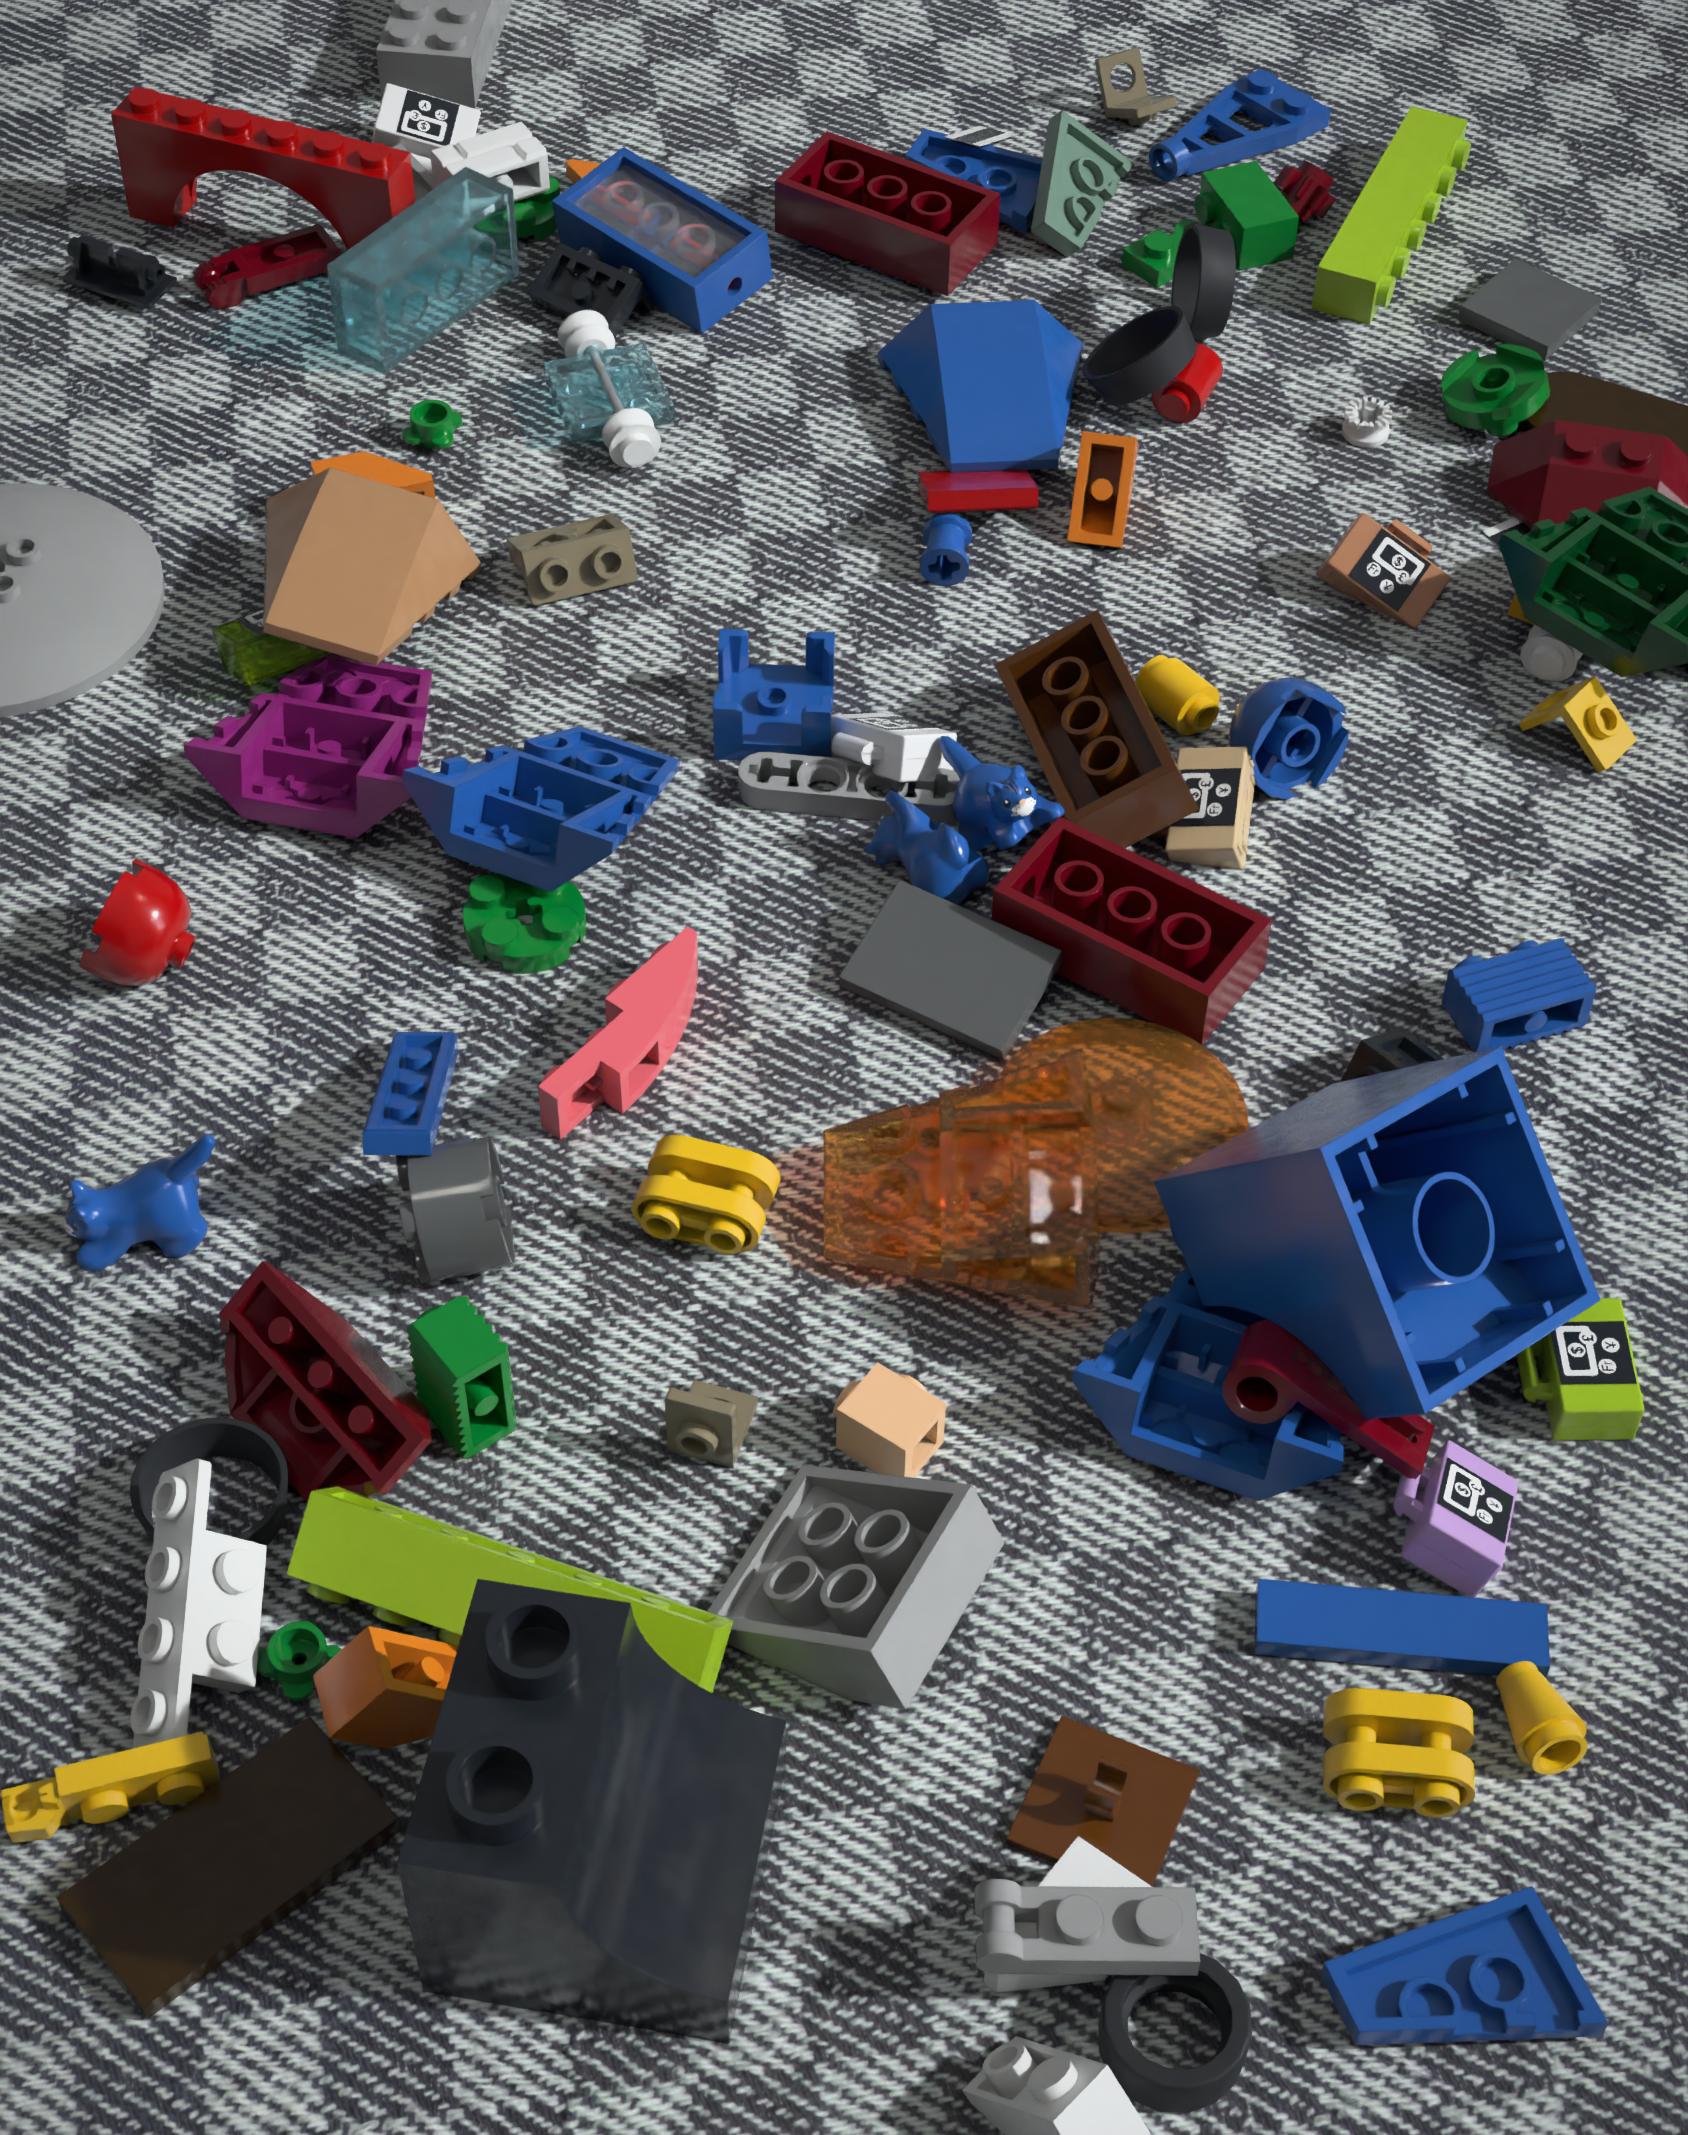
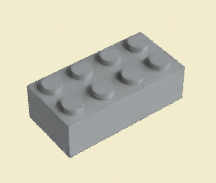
M395 0L376 49L381 100L385 86L389 83L463 106L476 108L512 3L511 0Z

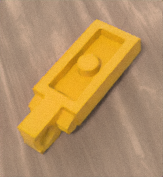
M201 1731L54 1768L56 1777L1 1790V1798L7 1833L12 1842L17 1843L51 1839L59 1826H68L71 1821L83 1819L84 1822L91 1824L114 1821L126 1815L129 1811L128 1807L156 1800L166 1805L192 1801L202 1794L204 1789L210 1788L220 1781V1775L207 1734H203Z

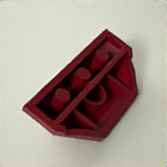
M1556 419L1494 445L1486 494L1495 501L1499 500L1512 515L1530 529L1534 523L1550 519L1555 524L1565 522L1571 511L1584 507L1592 512H1596L1603 501L1646 487L1653 488L1688 509V456L1669 438L1663 435Z
M262 1261L220 1311L221 1333L226 1335L224 1364L230 1415L234 1419L260 1428L271 1436L285 1457L288 1481L307 1503L311 1491L336 1486L367 1497L387 1495L432 1441L427 1407L346 1319L270 1263Z

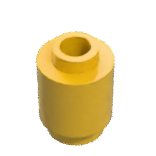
M1159 655L1149 660L1138 673L1136 683L1149 709L1179 734L1189 736L1196 732H1202L1209 728L1217 718L1220 701L1218 689L1180 659Z

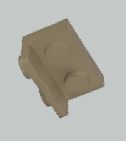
M613 514L506 538L510 559L524 572L528 597L534 605H541L632 583L638 578L629 527Z

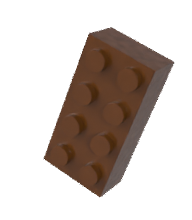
M1098 609L995 664V668L1057 802L1064 808L1065 813L1063 815L1066 820L1123 848H1127L1199 810L1120 649Z

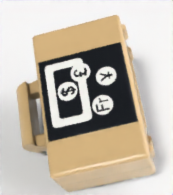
M1245 746L1180 748L1178 750L1177 765L1199 810L1155 833L1167 836L1165 850L1171 861L1243 869L1246 853L1248 852L1247 843L1254 785H1256L1253 776L1254 762L1251 760L1248 748Z

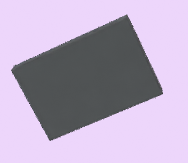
M899 880L843 969L839 980L841 987L1004 1061L1062 964L1063 956L1062 951Z

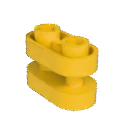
M668 1135L656 1143L648 1163L649 1177L641 1182L631 1210L634 1218L643 1230L653 1237L659 1239L673 1238L708 1246L716 1252L727 1255L747 1252L754 1249L758 1244L766 1222L764 1210L771 1206L781 1176L777 1167L758 1153L688 1136Z
M1370 1688L1343 1689L1332 1693L1325 1699L1323 1733L1326 1739L1335 1746L1329 1748L1323 1755V1789L1329 1796L1337 1799L1341 1806L1355 1811H1370L1380 1806L1415 1809L1417 1813L1426 1817L1445 1818L1455 1815L1460 1808L1473 1801L1475 1797L1474 1763L1470 1758L1462 1754L1470 1749L1474 1743L1473 1710L1466 1702L1446 1695Z

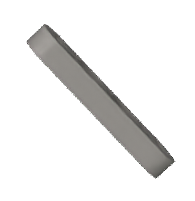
M775 752L751 754L743 759L738 767L739 797L751 808L880 821L881 816L892 815L893 812L887 805L885 798L873 797L867 793V790L875 786H887L915 805L937 826H940L942 822L948 826L958 822L952 805L960 779L955 771L938 768L921 780L898 782L877 776L872 771L873 764L867 765L850 759ZM761 779H769L767 783H761ZM826 780L833 782L838 787L830 792H817L808 786L812 782ZM790 781H797V787L790 786ZM908 791L914 792V798L908 797ZM942 795L945 796V799H935V796Z

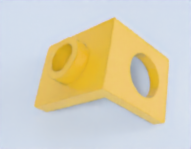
M1596 676L1549 694L1518 723L1522 731L1562 717L1597 772L1607 770L1636 742L1634 734Z

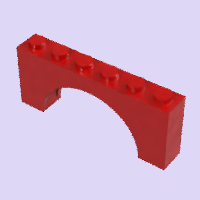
M135 87L111 113L130 217L174 228L197 201L198 176L220 170L243 171L266 177L288 187L319 210L341 237L349 253L353 272L400 283L421 256L411 154L408 151L391 148L382 143H370L341 136L336 132H324L298 126L290 121H277L256 116L243 110H231L214 106L197 99L176 97L157 92L151 88Z

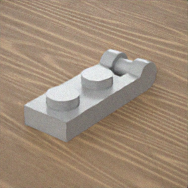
M991 1879L979 1883L974 1889L976 1916L983 1919V1934L976 1939V1965L982 1971L994 1974L1198 1976L1201 1961L1195 1888L1020 1886L1016 1882L1006 1879ZM1015 1922H1037V1938H1022L1016 1934Z

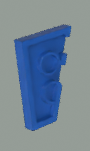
M923 129L907 152L906 160L1000 193L999 220L1026 233L1033 221L1043 158L991 145L979 147L945 138L948 134Z
M1533 1886L1325 1961L1320 1975L1355 2045L1603 2036L1608 2025V2021Z

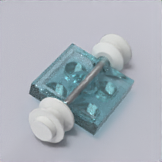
M582 310L571 314L562 322L558 330V340L564 349L566 358L543 362L544 379L572 443L603 438L605 445L609 448L611 459L617 465L625 468H636L645 465L657 455L661 446V437L654 427L675 423L674 404L645 343L615 348L614 336L608 328L606 319L600 313L593 310Z

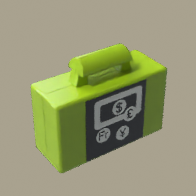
M1600 1298L1599 1302L1516 1355L1524 1397L1536 1403V1399L1546 1401L1554 1440H1632L1635 1438L1644 1413L1643 1394L1640 1390L1627 1329V1320L1625 1319L1620 1298ZM1534 1356L1538 1358L1542 1383H1539Z

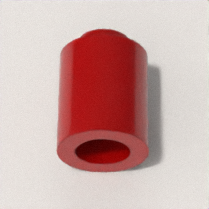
M1196 343L1197 349L1189 364L1175 378L1151 394L1155 409L1164 418L1172 422L1188 423L1196 419L1222 377L1223 365L1219 356L1211 348L1203 344Z

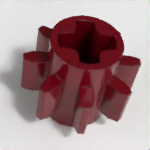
M1306 160L1302 161L1298 169L1292 165L1291 167L1285 165L1273 182L1299 216L1298 222L1305 224L1310 216L1315 219L1317 217L1324 219L1336 201V198L1329 194V188L1334 180L1322 169Z

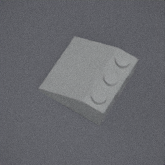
M802 1465L707 1612L734 1620L727 1644L847 1700L906 1710L1003 1547L1004 1541L972 1484Z

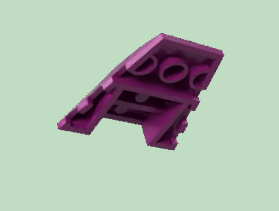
M324 653L327 656L305 664L279 681L280 692L276 695L261 693L249 701V713L240 719L228 715L214 725V736L207 741L206 739L195 737L184 744V756L242 818L357 838L412 798L402 782L403 770L419 766L432 684V671L382 662L375 666L345 656Z

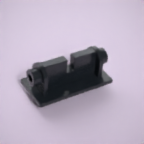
M86 234L81 235L79 238L72 237L68 243L67 253L70 257H73L75 266L62 277L65 283L135 306L150 309L177 282V277L165 274V266L160 264L155 256L144 255L121 247L116 252L115 258L112 244L93 239Z

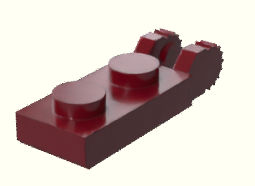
M316 224L227 251L225 255L211 258L208 262L199 263V266L195 267V271L192 272L194 274L192 278L201 291L205 290L204 296L209 305H212L214 309L218 308L220 310L221 308L225 309L227 306L231 308L239 305L247 294L253 295L259 292H269L279 286L305 278L318 277L324 272L343 267L342 253L323 226Z

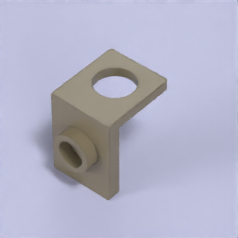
M1131 48L1095 60L1106 118H1128L1129 125H1138L1157 119L1156 113L1178 106L1176 96L1148 95L1139 48ZM1119 63L1126 64L1132 72L1131 85L1124 92L1116 91L1111 84V72Z
M697 1380L693 1381L689 1392L669 1388L665 1398L667 1451L734 1468L757 1409L758 1397Z

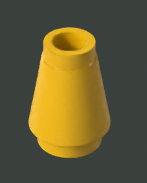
M1520 1661L1503 1669L1496 1679V1685L1500 1691L1519 1759L1531 1765L1535 1772L1543 1775L1557 1774L1573 1767L1583 1758L1587 1751L1588 1745L1584 1738L1587 1730L1585 1722L1544 1675L1539 1672L1533 1662Z

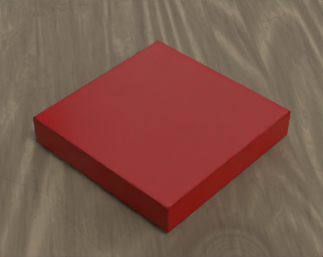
M949 470L918 472V491L930 513L1021 510L1038 507V486L1027 470L950 473Z

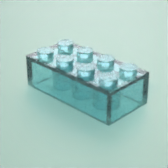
M464 167L329 263L327 270L338 351L385 375L518 276L519 262L513 189L475 170Z

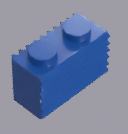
M1564 938L1540 944L1529 940L1516 945L1508 953L1484 960L1479 956L1468 957L1459 962L1454 968L1449 969L1441 1003L1473 1052L1502 1046L1504 1051L1509 1046L1515 1048L1520 1043L1526 1045L1531 1040L1537 1042L1541 1037L1549 1038L1553 1033L1559 1035L1564 1030L1570 1032L1575 1027L1581 1029L1588 1022L1596 987L1594 982H1590L1589 974L1584 973L1582 964H1578L1576 955H1572L1570 947H1566Z

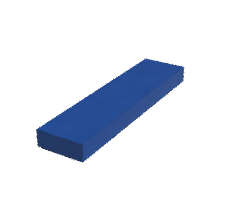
M454 1032L394 1033L362 1132L363 1155L431 1156L458 1057L457 1034H454Z
M1258 1579L1255 1591L1254 1654L1498 1676L1503 1669L1513 1663L1530 1661L1547 1678L1550 1669L1547 1604Z

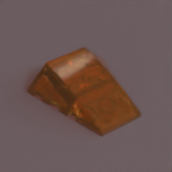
M1080 1048L1061 1054L1060 1060L1032 1069L1027 1065L1002 1073L1003 1078L966 1089L964 1086L939 1093L938 1099L913 1107L904 1104L823 1130L824 1258L827 1261L1092 1309L1100 1264L1097 1146L1083 1049Z

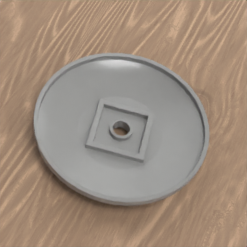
M27 483L0 484V718L45 709L89 691L106 681L131 661L155 630L165 600V581L159 554L144 529L129 515L112 504L92 495L58 486Z

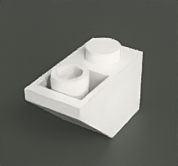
M1017 2036L1010 2042L992 2051L983 2063V2070L962 2090L969 2102L1005 2135H1151L1108 2065Z

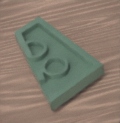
M1063 110L1049 119L1031 232L1068 258L1082 248L1101 217L1100 211L1106 201L1114 196L1119 188L1117 185L1118 181L1123 175L1128 173L1133 162Z

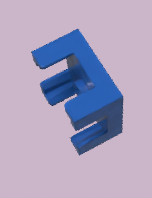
M719 629L718 691H714L713 700L714 760L742 761L747 756L757 752L831 757L835 632H808L806 634V666L749 664L748 632L742 629Z

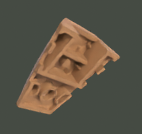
M330 467L268 498L266 501V557L264 562L266 582L264 587L263 632L377 666L411 635L413 625L417 621L424 623L434 614L436 604L441 599L450 600L459 592L461 581L465 578L472 580L480 572L481 562L438 499Z

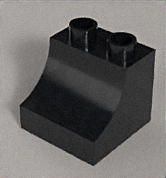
M477 1579L397 1862L423 1992L729 2044L786 1768V1721L727 1701L703 1689L673 1669L645 1640L636 1624L632 1606L629 1602Z

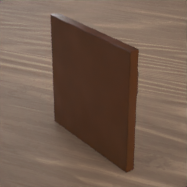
M1061 1716L1009 1831L1006 1844L1056 1864L1079 1836L1153 1887L1195 1787L1200 1770Z

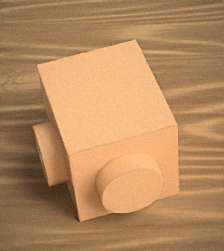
M877 1362L860 1383L856 1380L851 1381L843 1389L835 1403L833 1414L837 1417L836 1448L878 1474L914 1478L944 1442L946 1403L928 1393L924 1386L913 1377L905 1374L898 1375Z

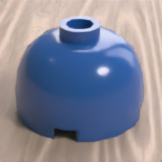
M1292 677L1263 682L1250 691L1236 708L1229 728L1230 747L1245 746L1248 748L1251 760L1254 762L1253 776L1258 788L1271 797L1291 799L1297 795L1287 789L1307 781H1311L1315 789L1324 783L1339 765L1348 744L1349 731L1342 727L1343 717L1341 712L1346 714L1344 705L1332 694L1312 682Z

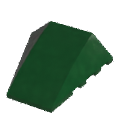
M1646 487L1603 501L1596 512H1592L1584 507L1571 511L1565 522L1555 524L1550 519L1534 523L1527 534L1522 535L1515 529L1501 535L1498 544L1525 619L1620 677L1688 663L1687 508L1653 488Z

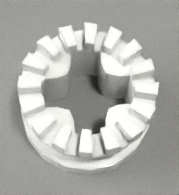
M1363 397L1362 401L1359 398H1355L1354 402H1348L1344 411L1345 420L1342 424V435L1345 440L1352 445L1363 448H1373L1385 443L1389 437V424L1392 421V410H1389L1390 406L1388 404L1384 406V401L1382 400L1376 403L1377 398L1373 397L1371 401H1368V397Z

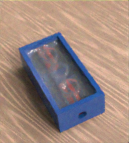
M625 147L621 148L552 200L560 243L577 251L581 247L588 248L598 254L607 265L616 269L624 265L635 270L645 279L646 285L644 287L654 301L655 306L700 334L710 329L773 279L767 231Z

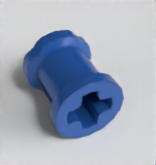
M956 513L934 514L924 524L923 540L927 549L924 550L920 557V572L930 583L938 586L956 585L963 581L969 573V558L965 548L971 543L972 528L966 519L961 518Z

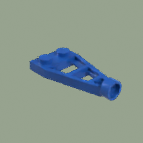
M1259 69L1228 85L1173 137H1168L1153 145L1149 151L1150 166L1159 179L1170 182L1183 174L1187 176L1290 146L1328 127L1331 109L1315 101L1307 93L1300 92L1279 80L1274 74ZM1240 110L1264 124L1267 128L1250 132L1229 118L1236 111ZM1209 132L1223 140L1224 143L1211 146L1199 137Z

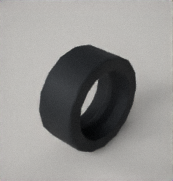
M1201 1953L1198 1976L1113 1975L1102 2001L1098 2031L1099 2054L1103 2063L1109 2066L1125 2094L1131 2100L1158 2112L1190 2113L1215 2104L1236 2084L1247 2056L1252 2036L1251 2006L1239 1981L1216 1959ZM1159 1991L1181 1992L1202 2001L1217 2016L1220 2022L1221 2042L1216 2054L1207 2063L1191 2069L1166 2068L1146 2059L1133 2046L1128 2035V2018L1134 2004L1142 1997Z

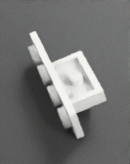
M197 1458L163 1472L152 1499V1511L156 1519L153 1550L145 1569V1581L149 1590L146 1620L138 1640V1654L142 1659L139 1690L130 1718L131 1728L134 1732L133 1748L187 1735L192 1683L236 1693L255 1688L267 1545L206 1530L212 1465L209 1461Z

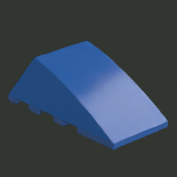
M1035 300L930 304L878 352L879 364L883 370L891 371L892 384L899 394H906L910 400V411L915 419L925 423L926 436L950 473L1058 468L1066 433L1067 417L1070 415L1072 406V394L1078 378L1079 362L1082 360L1083 343Z
M579 726L524 740L523 751L503 745L486 749L484 761L468 765V760L461 756L441 760L440 772L432 774L427 773V770L420 766L403 770L402 782L447 855L552 892L615 851L679 771L680 760Z
M1188 1266L1173 1279L1169 1292L1163 1297L1155 1295L1141 1308L1140 1318L1127 1330L1119 1328L1105 1341L1103 1352L1092 1361L1086 1358L1073 1371L1071 1381L1127 1456L1257 1501L1338 1474L1342 1469L1343 1445H1341V1431L1297 1401L1288 1413L1279 1420L1266 1424L1248 1422L1235 1415L1228 1408L1223 1398V1382L1244 1330L1250 1325L1268 1319L1234 1307H1204Z

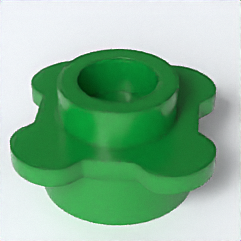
M424 400L411 408L409 413L411 425L402 431L403 440L408 444L419 443L421 446L430 449L448 448L454 443L453 433L455 429L460 428L463 424L462 417L459 413L452 412L451 407L443 401Z
M296 1621L278 1629L270 1638L268 1647L258 1652L257 1671L261 1676H272L283 1686L284 1696L288 1700L304 1701L313 1694V1686L315 1685L313 1675L342 1649L337 1645H327L324 1634L313 1623L309 1621ZM300 1657L307 1659L302 1665H295L293 1663L295 1659Z

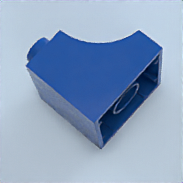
M1502 1046L1331 1084L1154 1181L1170 1221L1172 1236L1178 1248L1182 1251L1203 1306H1225L1249 1311L1270 1320L1297 1337L1331 1369L1344 1385L1365 1420L1426 1414L1600 1301L1599 1294Z

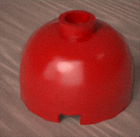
M135 859L132 862L133 874L124 871L109 895L91 931L102 938L99 947L95 953L84 948L80 961V968L104 980L122 986H143L156 981L169 965L180 970L186 962L197 936L187 932L191 908L188 897L173 879L160 870Z

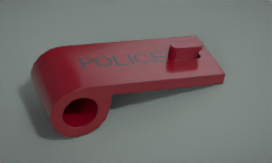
M1270 1320L1255 1322L1244 1330L1223 1382V1398L1228 1408L1235 1415L1248 1422L1259 1424L1275 1422L1286 1415L1298 1401L1406 1477L1417 1479L1423 1471L1435 1427L1433 1424L1420 1415L1365 1420L1358 1406L1331 1369L1302 1341Z

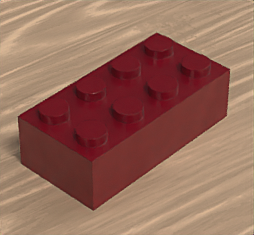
M828 131L775 180V232L793 238L800 243L809 244L836 254L843 259L852 260L879 270L886 275L895 276L922 286L932 292L949 296L998 244L1000 193Z
M1062 817L1057 818L993 889L991 920L1061 950L1063 962L1057 970V974L1199 1046L1206 1042L1264 970L1272 919Z

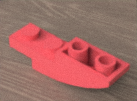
M687 926L669 943L659 945L644 965L628 979L619 980L611 988L605 998L606 1027L596 1029L588 1037L584 1046L563 1065H556L551 1068L538 1086L541 1127L561 1140L602 1102L623 1114L647 1090L663 1070L683 1035L696 997L698 945L697 932Z

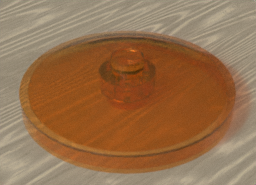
M1088 1019L1069 1023L1043 1033L1026 1044L1009 1060L996 1082L992 1095L993 1103L1003 1106L1013 1115L1008 1129L999 1139L1012 1151L1021 1171V1182L1014 1187L1027 1200L1048 1214L1083 1228L1104 1232L1137 1233L1170 1227V1221L1154 1181L1248 1130L1247 1108L1239 1085L1231 1072L1212 1052L1195 1040L1175 1030L1134 1019Z

